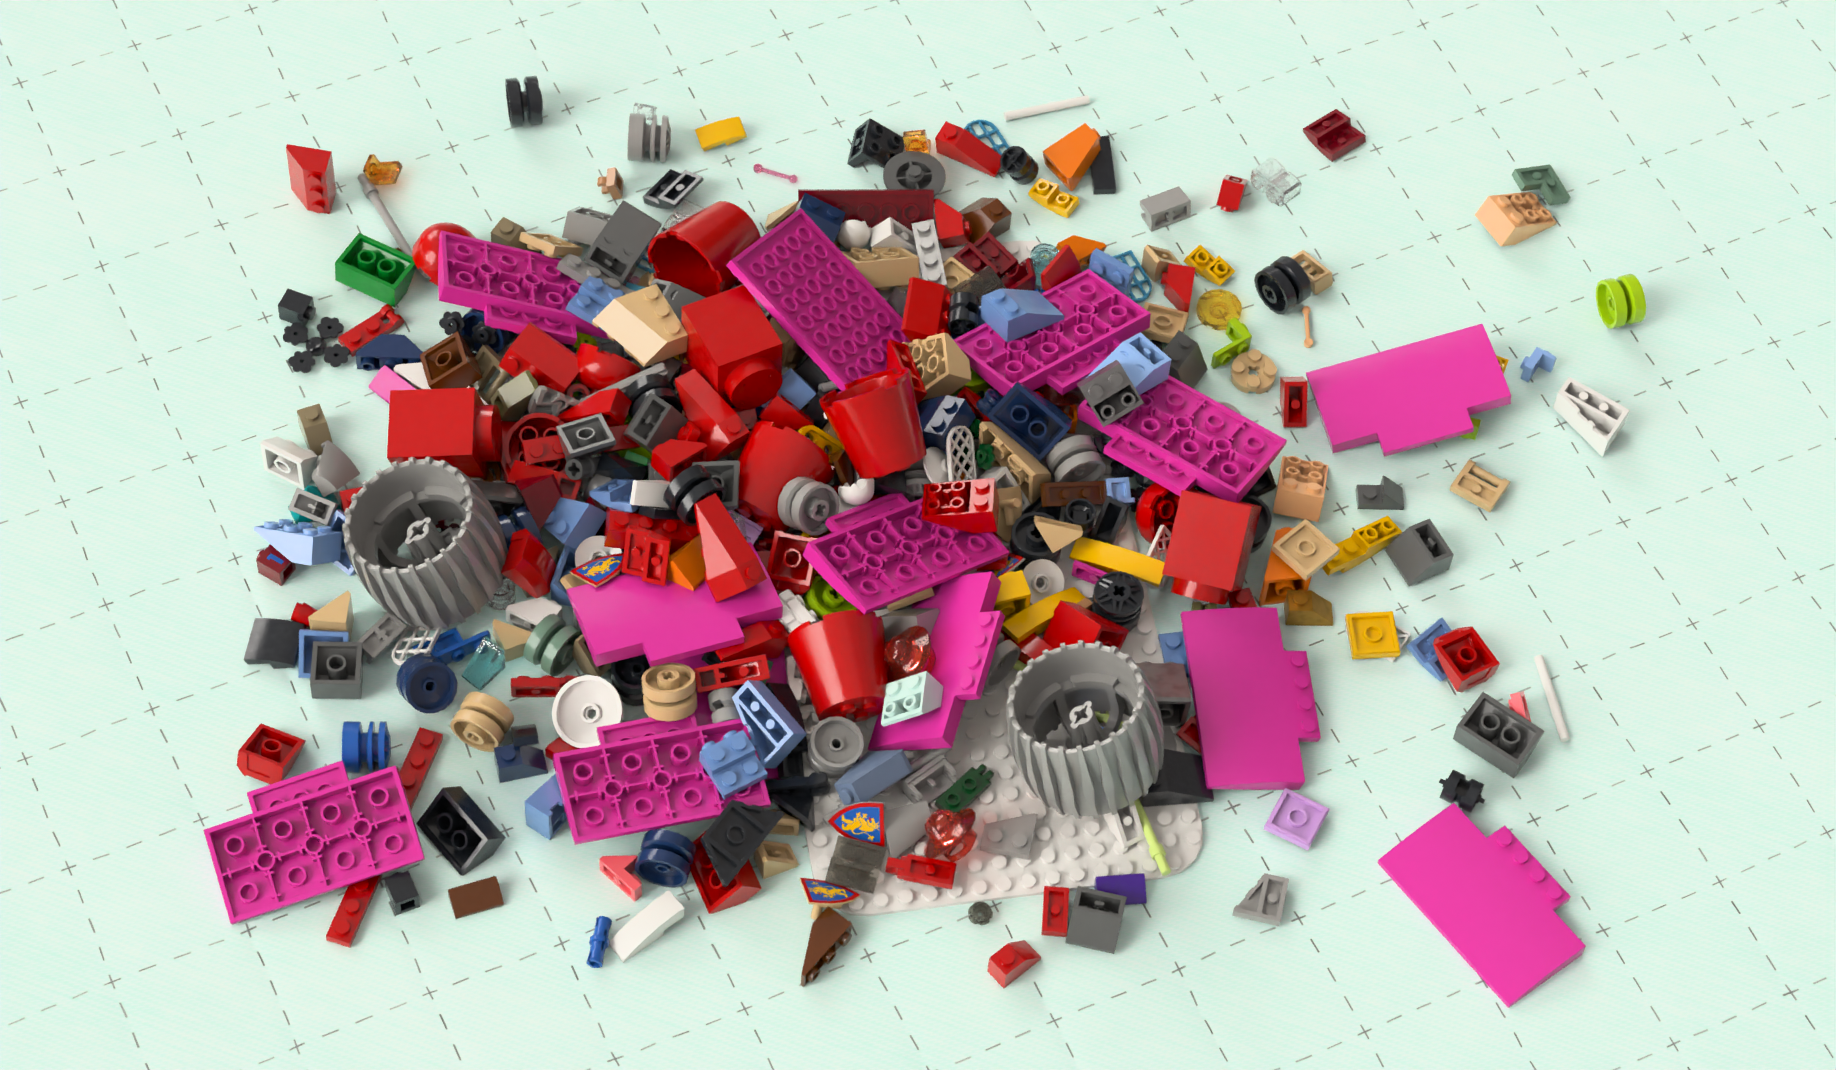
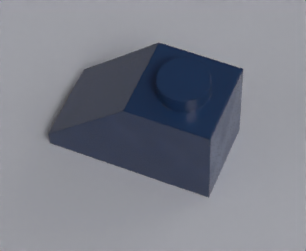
M514 744L494 747V759L499 783L548 773L544 752L541 749L528 745L514 747Z

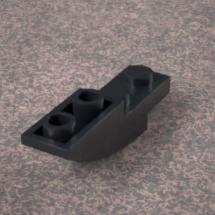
M766 683V687L805 731L798 702L789 684ZM806 736L778 765V778L804 777L802 753L808 752Z

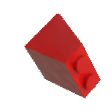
M1060 600L1042 640L1053 649L1059 648L1061 643L1071 645L1078 644V640H1084L1085 643L1093 644L1096 641H1100L1105 646L1111 647L1114 645L1120 650L1129 630L1076 603Z

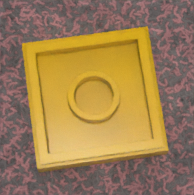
M1393 611L1346 614L1345 622L1352 659L1400 656Z

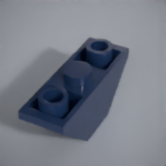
M380 334L356 352L357 369L366 371L380 370L386 365L394 372L396 365L420 363V354L423 351L405 335Z

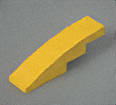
M1080 537L1076 539L1069 559L1077 560L1107 573L1122 571L1131 574L1136 579L1159 587L1164 575L1162 572L1165 562L1089 538Z
M1075 587L1057 592L1025 608L1005 621L1002 625V630L1019 644L1031 634L1038 636L1046 630L1060 600L1077 604L1085 596Z

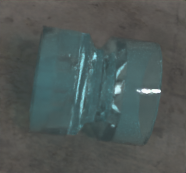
M1038 244L1031 251L1030 258L1035 270V284L1042 286V271L1059 253L1058 249L1051 244Z

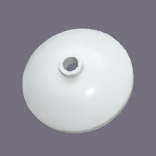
M592 675L580 676L566 683L556 695L552 707V720L558 735L565 742L577 748L599 745L596 733L597 727L621 723L623 719V703L617 689L607 680ZM595 710L596 716L591 719L590 713Z

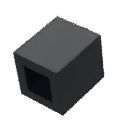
M288 288L278 304L279 319L290 323L299 322L302 324V327H305L308 321L314 318L316 313L313 297Z
M409 871L396 872L385 879L386 892L396 915L420 907L419 894Z

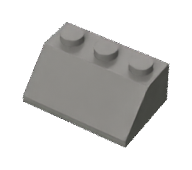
M581 206L571 209L567 212L562 238H566L568 242L576 245L588 244L590 245L589 248H591L612 215Z

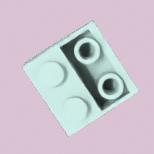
M927 671L886 684L881 725L885 727L941 707L943 686Z

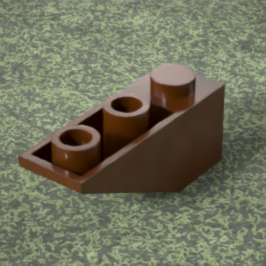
M829 906L812 923L801 973L802 987L809 981L813 982L820 974V968L825 963L829 964L834 959L837 949L840 946H846L852 937V923Z

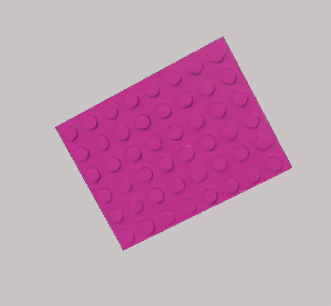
M801 208L726 265L733 275L742 282L748 291L764 306L765 310L775 318L780 326L787 331L841 391L846 389L844 384L887 370V342L889 339L900 343H910V340L901 331L902 317Z

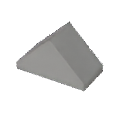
M297 488L288 510L329 526L338 504Z

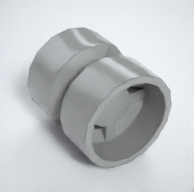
M731 687L721 688L709 693L708 701L710 711L713 712L711 714L713 724L740 719L732 699L738 689Z

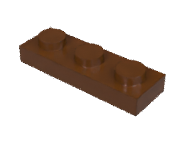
M1106 481L1040 484L1042 507H1066L1070 501L1078 498L1086 499L1093 505H1103L1107 497Z

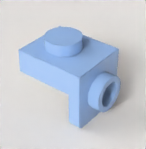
M1536 347L1530 357L1526 356L1520 366L1523 369L1520 379L1529 382L1538 367L1551 373L1557 359L1556 356Z
M1129 477L1106 478L1104 480L1106 481L1107 496L1109 495L1129 506L1135 503V498H1131Z

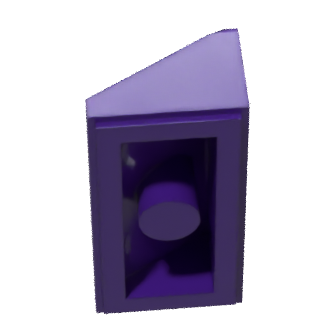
M1144 873L1098 876L1095 878V890L1126 896L1125 905L1147 903Z

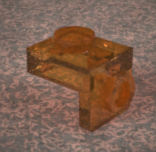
M925 129L903 132L906 151L924 152L930 155L931 140L927 138Z
M371 154L366 161L363 172L374 185L396 184L403 166L399 161L380 162L374 154Z

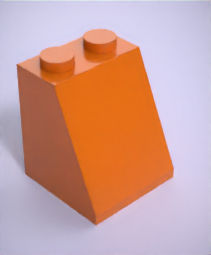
M1284 527L1276 530L1273 544L1293 528ZM1271 548L1258 601L1259 606L1284 603L1287 590H1308L1311 577L1305 581L1277 556Z

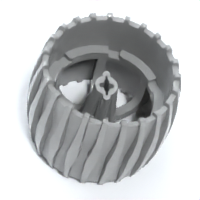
M410 457L409 461L402 463L395 461L392 462L391 467L383 471L377 470V475L368 482L365 480L360 491L352 495V503L345 510V523L342 525L344 543L349 560L364 588L384 610L391 615L394 614L402 622L413 628L419 626L426 630H432L433 627L446 629L449 628L450 624L466 622L465 618L475 612L478 615L482 612L481 608L488 601H493L497 589L503 586L504 575L501 573L508 554L502 526L488 499L466 474L444 460L436 461L432 457L417 460L415 457ZM454 519H463L459 534L457 536L454 535L451 539L453 542L447 544L435 525L441 520L451 522ZM405 542L416 559H405L396 556L398 554L397 549Z
M1078 640V644L1066 645L1061 643L1059 648L1051 651L1048 649L1043 650V655L1035 660L1031 658L1027 662V667L1023 671H1018L1014 684L1010 685L1006 704L1009 743L1015 762L1024 780L1045 806L1056 809L1061 815L1067 813L1074 815L1078 819H1081L1082 816H1093L1094 819H1097L1099 815L1107 813L1115 815L1117 810L1127 805L1129 808L1132 807L1134 801L1140 796L1145 797L1148 794V788L1158 780L1159 769H1162L1164 758L1162 716L1148 679L1130 655L1127 653L1123 654L1114 645L1111 647L1105 646L1100 641H1096L1093 644L1085 643L1084 640ZM1094 711H1100V714L1110 711L1108 721L1103 729ZM1123 714L1130 716V719L1128 721L1125 720L1122 723L1123 727L1118 731ZM1062 723L1071 737L1072 747L1071 749H1065L1064 746H1059L1058 748L1049 747L1047 743H1044L1047 739L1046 736L1052 730L1056 731L1058 725Z

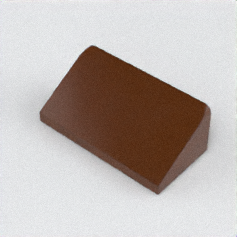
M841 449L830 454V459L835 467L841 486H844L847 482L851 487L855 483L854 466L846 451Z
M496 876L448 890V897L455 919L504 905Z

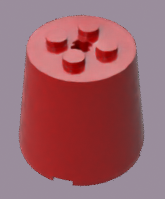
M718 201L655 236L648 247V261L653 264L655 269L653 274L655 279L673 282L707 298L730 290L738 278L733 275L726 265L759 240L761 236L756 224L744 210L733 203Z
M904 367L901 369V372H898L896 368L888 369L844 384L845 390L838 393L836 390H832L819 400L826 417L860 478L868 479L875 477L877 479L895 471H903L926 456L927 451L909 368Z
M759 421L752 427L738 459L740 461L739 506L734 511L763 527V531L759 536L771 539L774 538L775 530L787 533L791 528L782 522L778 514V499L783 487L796 477H808L817 482L828 484L834 477L836 470L834 466L829 465V456L804 435L786 426L783 430L774 427V422Z
M860 610L834 612L823 615V620L814 624L807 621L796 627L788 635L789 648L819 721L828 717L840 716L856 723L865 721L883 712L886 684H888V670L882 616L876 617L874 611L863 614Z

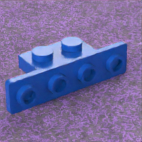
M455 627L439 635L430 654L440 658L446 665L451 662H459L467 655L481 652L491 645V635L486 630L463 640ZM431 641L425 642L421 649H427ZM419 644L412 646V649L418 648Z

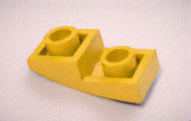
M739 116L713 122L695 129L704 152L725 143L728 146L747 137Z
M1041 178L1038 179L1028 192V196L1037 203L1066 218H1069L1080 204L1079 197L1064 193L1059 190L1058 184Z
M1201 245L1195 248L1184 260L1188 266L1196 267L1195 272L1219 286L1235 272L1220 256L1215 259Z

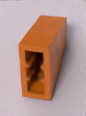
M1084 123L1042 151L1045 165L1070 191L1076 188L1101 150L1099 133L1096 129H1091Z

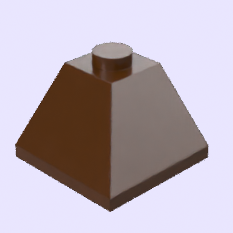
M982 197L959 211L965 220L971 224L972 234L969 235L972 244L988 231L996 238L1010 229L1012 213L998 198Z
M459 331L420 354L428 386L431 389L466 388L483 378L478 361Z

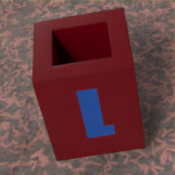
M271 544L257 555L258 573L280 586L296 570L295 563L287 559Z

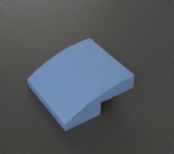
M613 479L589 491L593 499L607 507L624 512H634L640 508L639 505L630 504L633 480Z
M1443 617L1437 619L1406 645L1416 660L1440 682L1447 675L1437 657L1433 642L1435 638L1452 631Z

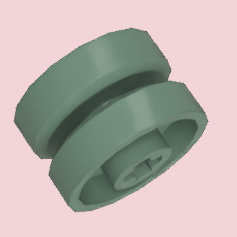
M549 614L538 623L530 634L523 656L534 665L541 664V669L553 677L558 676L574 660L572 656L574 642L583 633L572 625L566 626V622L556 614Z

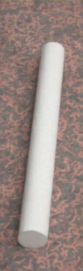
M1086 95L1004 112L1003 115L1005 121L1090 104V99Z
M1537 655L1534 657V661L1561 742H1566L1570 737L1543 655Z

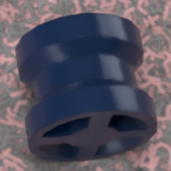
M988 389L985 392V397L976 402V406L986 416L1002 399V396L993 389Z

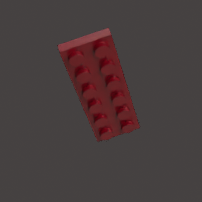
M798 189V203L804 193H807L846 212L842 223L847 220L865 221L868 227L873 228L891 217L913 232L912 223L934 218L933 189Z

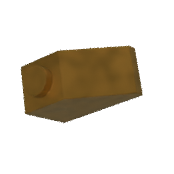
M1287 590L1284 602L1285 625L1333 626L1331 602L1311 590Z

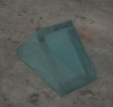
M487 636L483 637L462 677L478 690H482L505 669L504 650Z

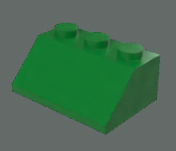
M358 233L335 262V280L379 301L390 304L392 307H396L407 293L417 267L413 257Z

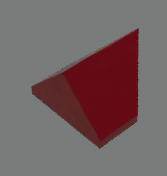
M1028 257L1009 273L1006 272L1002 279L997 278L995 280L997 290L1003 288L1034 291L1036 274L1032 259Z
M554 474L515 481V485L539 532L563 495Z

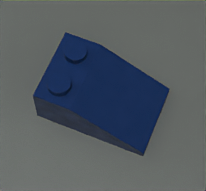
M804 193L794 213L801 208L834 243L846 212Z
M1018 381L986 415L1039 461L1067 433L1072 424V419L1057 406Z
M944 395L922 400L917 405L925 447H937L942 451H946V439L949 431L955 426L969 428L976 417L965 399ZM956 433L953 434V440H955L957 436Z

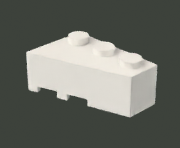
M1568 377L1559 390L1553 406L1602 457L1623 428L1629 413V409L1571 377Z

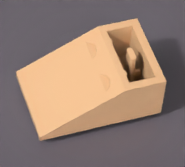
M1532 192L1488 196L1475 214L1500 246L1520 243L1557 223L1550 211L1543 207L1538 201V197Z
M1283 456L1272 513L1319 522L1325 494L1328 465L1320 461H1306L1295 456Z

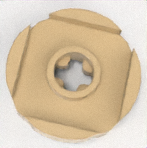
M1252 349L1249 352L1238 355L1234 359L1230 370L1231 381L1238 390L1244 393L1251 391L1256 392V394H1262L1273 386L1277 367L1268 356L1261 354L1259 350ZM1255 370L1257 371L1258 375H1249V371Z

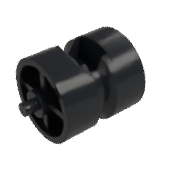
M1009 147L1001 156L1000 165L1002 169L1016 183L1028 184L1037 177L1039 171L1038 164L1022 147Z
M958 292L950 297L948 329L952 333L963 335L978 327L979 298L975 294Z
M1454 769L1448 779H1440L1439 781L1440 784H1443L1440 798L1451 804L1457 802L1458 807L1471 813L1476 803L1484 804L1485 799L1481 798V792L1485 784L1473 778L1468 781L1466 780V775Z

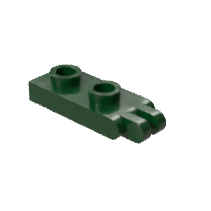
M981 764L977 769L971 767L935 801V806L953 821L991 785L989 780L994 776V772L989 770L982 775L987 769V766Z

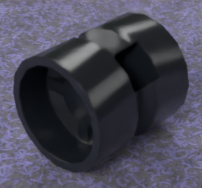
M1082 498L1070 501L1065 509L1064 522L1081 526L1083 530L1081 537L1089 538L1094 528L1095 506L1090 501Z

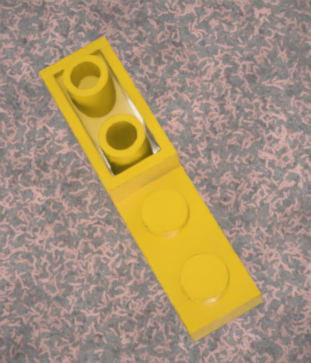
M1389 516L1357 529L1350 538L1335 544L1340 548L1339 554L1324 565L1322 569L1327 575H1331L1339 570L1344 573L1380 552L1400 536L1402 531Z

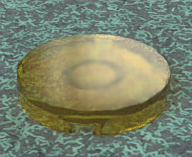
M1213 289L1205 292L1199 298L1196 312L1198 319L1205 326H1211L1214 330H1226L1229 320L1234 317L1238 320L1240 319L1242 306L1239 299L1231 292Z

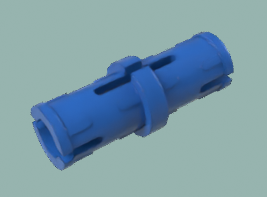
M606 916L596 918L594 933L589 940L591 946L587 965L592 968L602 967L605 950L609 947L610 941L608 936L612 920Z

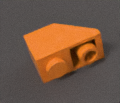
M1073 235L1057 243L1051 258L1054 259L1065 244L1069 245L1083 271L1089 266L1091 253L1096 248L1104 252L1107 246L1102 242Z

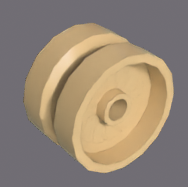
M673 662L653 666L646 670L642 675L645 713L649 717L660 721H677L693 714L698 707L695 690V672L684 664Z
M469 692L460 705L461 710L455 714L450 726L453 733L467 745L480 751L493 752L494 747L501 745L504 734L514 722V715L503 702L495 697L481 692Z

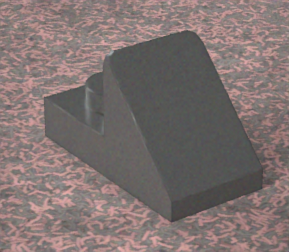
M1382 476L1380 485L1356 486L1357 509L1404 510L1403 488L1386 476Z

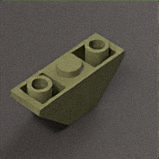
M527 370L496 390L490 401L492 405L498 406L502 421L517 422L520 420L528 407L531 396L538 387V383L532 377L530 371Z

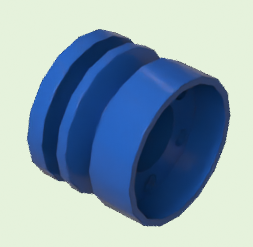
M344 721L342 729V761L345 764L347 773H360L363 762H367L369 773L375 771V762H378L379 770L387 768L391 757V736L388 731L387 722L380 721L379 733H376L375 722L370 721L368 732L363 733L360 721Z

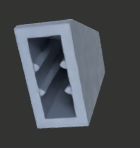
M903 749L870 751L860 758L834 786L844 805L866 802L909 774L913 769Z

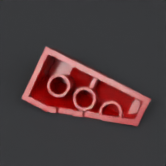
M695 368L675 379L674 382L686 418L689 422L697 425L701 431L696 442L705 443L708 446L706 462L717 461L745 445L750 431L738 414Z
M714 493L695 503L698 533L701 535L703 548L701 549V555L704 557L706 572H704L705 581L715 601L724 600L766 580L767 577L757 556L717 494Z

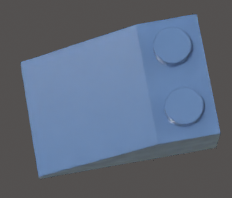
M1000 288L983 295L981 299V319L1006 342L1064 319V315L1038 291Z

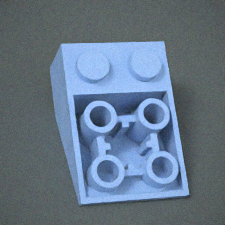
M1140 332L1123 341L1087 377L1113 361L1118 360L1136 391L1141 395L1168 379L1172 359Z
M279 519V522L265 521L264 525L254 527V531L291 562L313 566L340 561L342 532L332 531L331 526H318V528H315L312 523L299 522L298 524H293L291 519Z

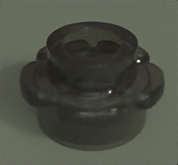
M982 901L974 903L968 910L969 920L973 924L981 926L988 924L989 919L993 916L990 906Z

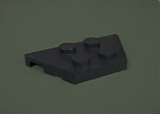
M731 800L701 837L700 841L725 888L783 817L784 813L777 810L773 812L762 809L761 806L746 805L744 802Z

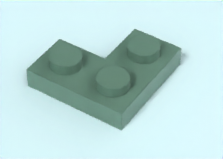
M1550 164L1514 169L1511 174L1521 191L1539 189L1549 206L1565 204L1571 198Z

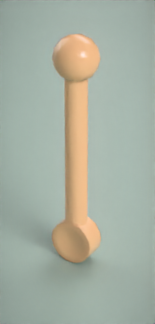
M1309 306L1302 308L1305 318L1306 339L1304 340V346L1306 348H1311L1313 345V340L1310 338L1309 313L1311 309Z

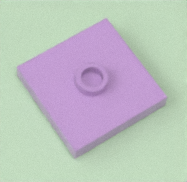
M1285 788L1269 816L1264 830L1305 850H1309L1329 813V808Z

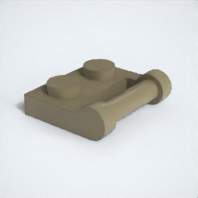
M482 345L475 358L478 361L483 378L471 384L470 387H475L479 396L488 405H492L490 399L496 390L504 384L506 379L512 375L498 366L502 358L489 345ZM498 369L500 373L487 393H485L483 389Z

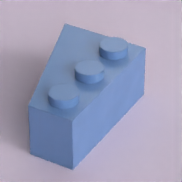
M560 497L543 527L563 544L577 550L578 546L585 539L595 536L606 519L607 512L589 503Z
M747 680L732 697L742 723L747 727L751 736L750 741L756 748L764 768H776L807 735L762 681Z
M556 773L525 800L526 825L549 840L567 821Z

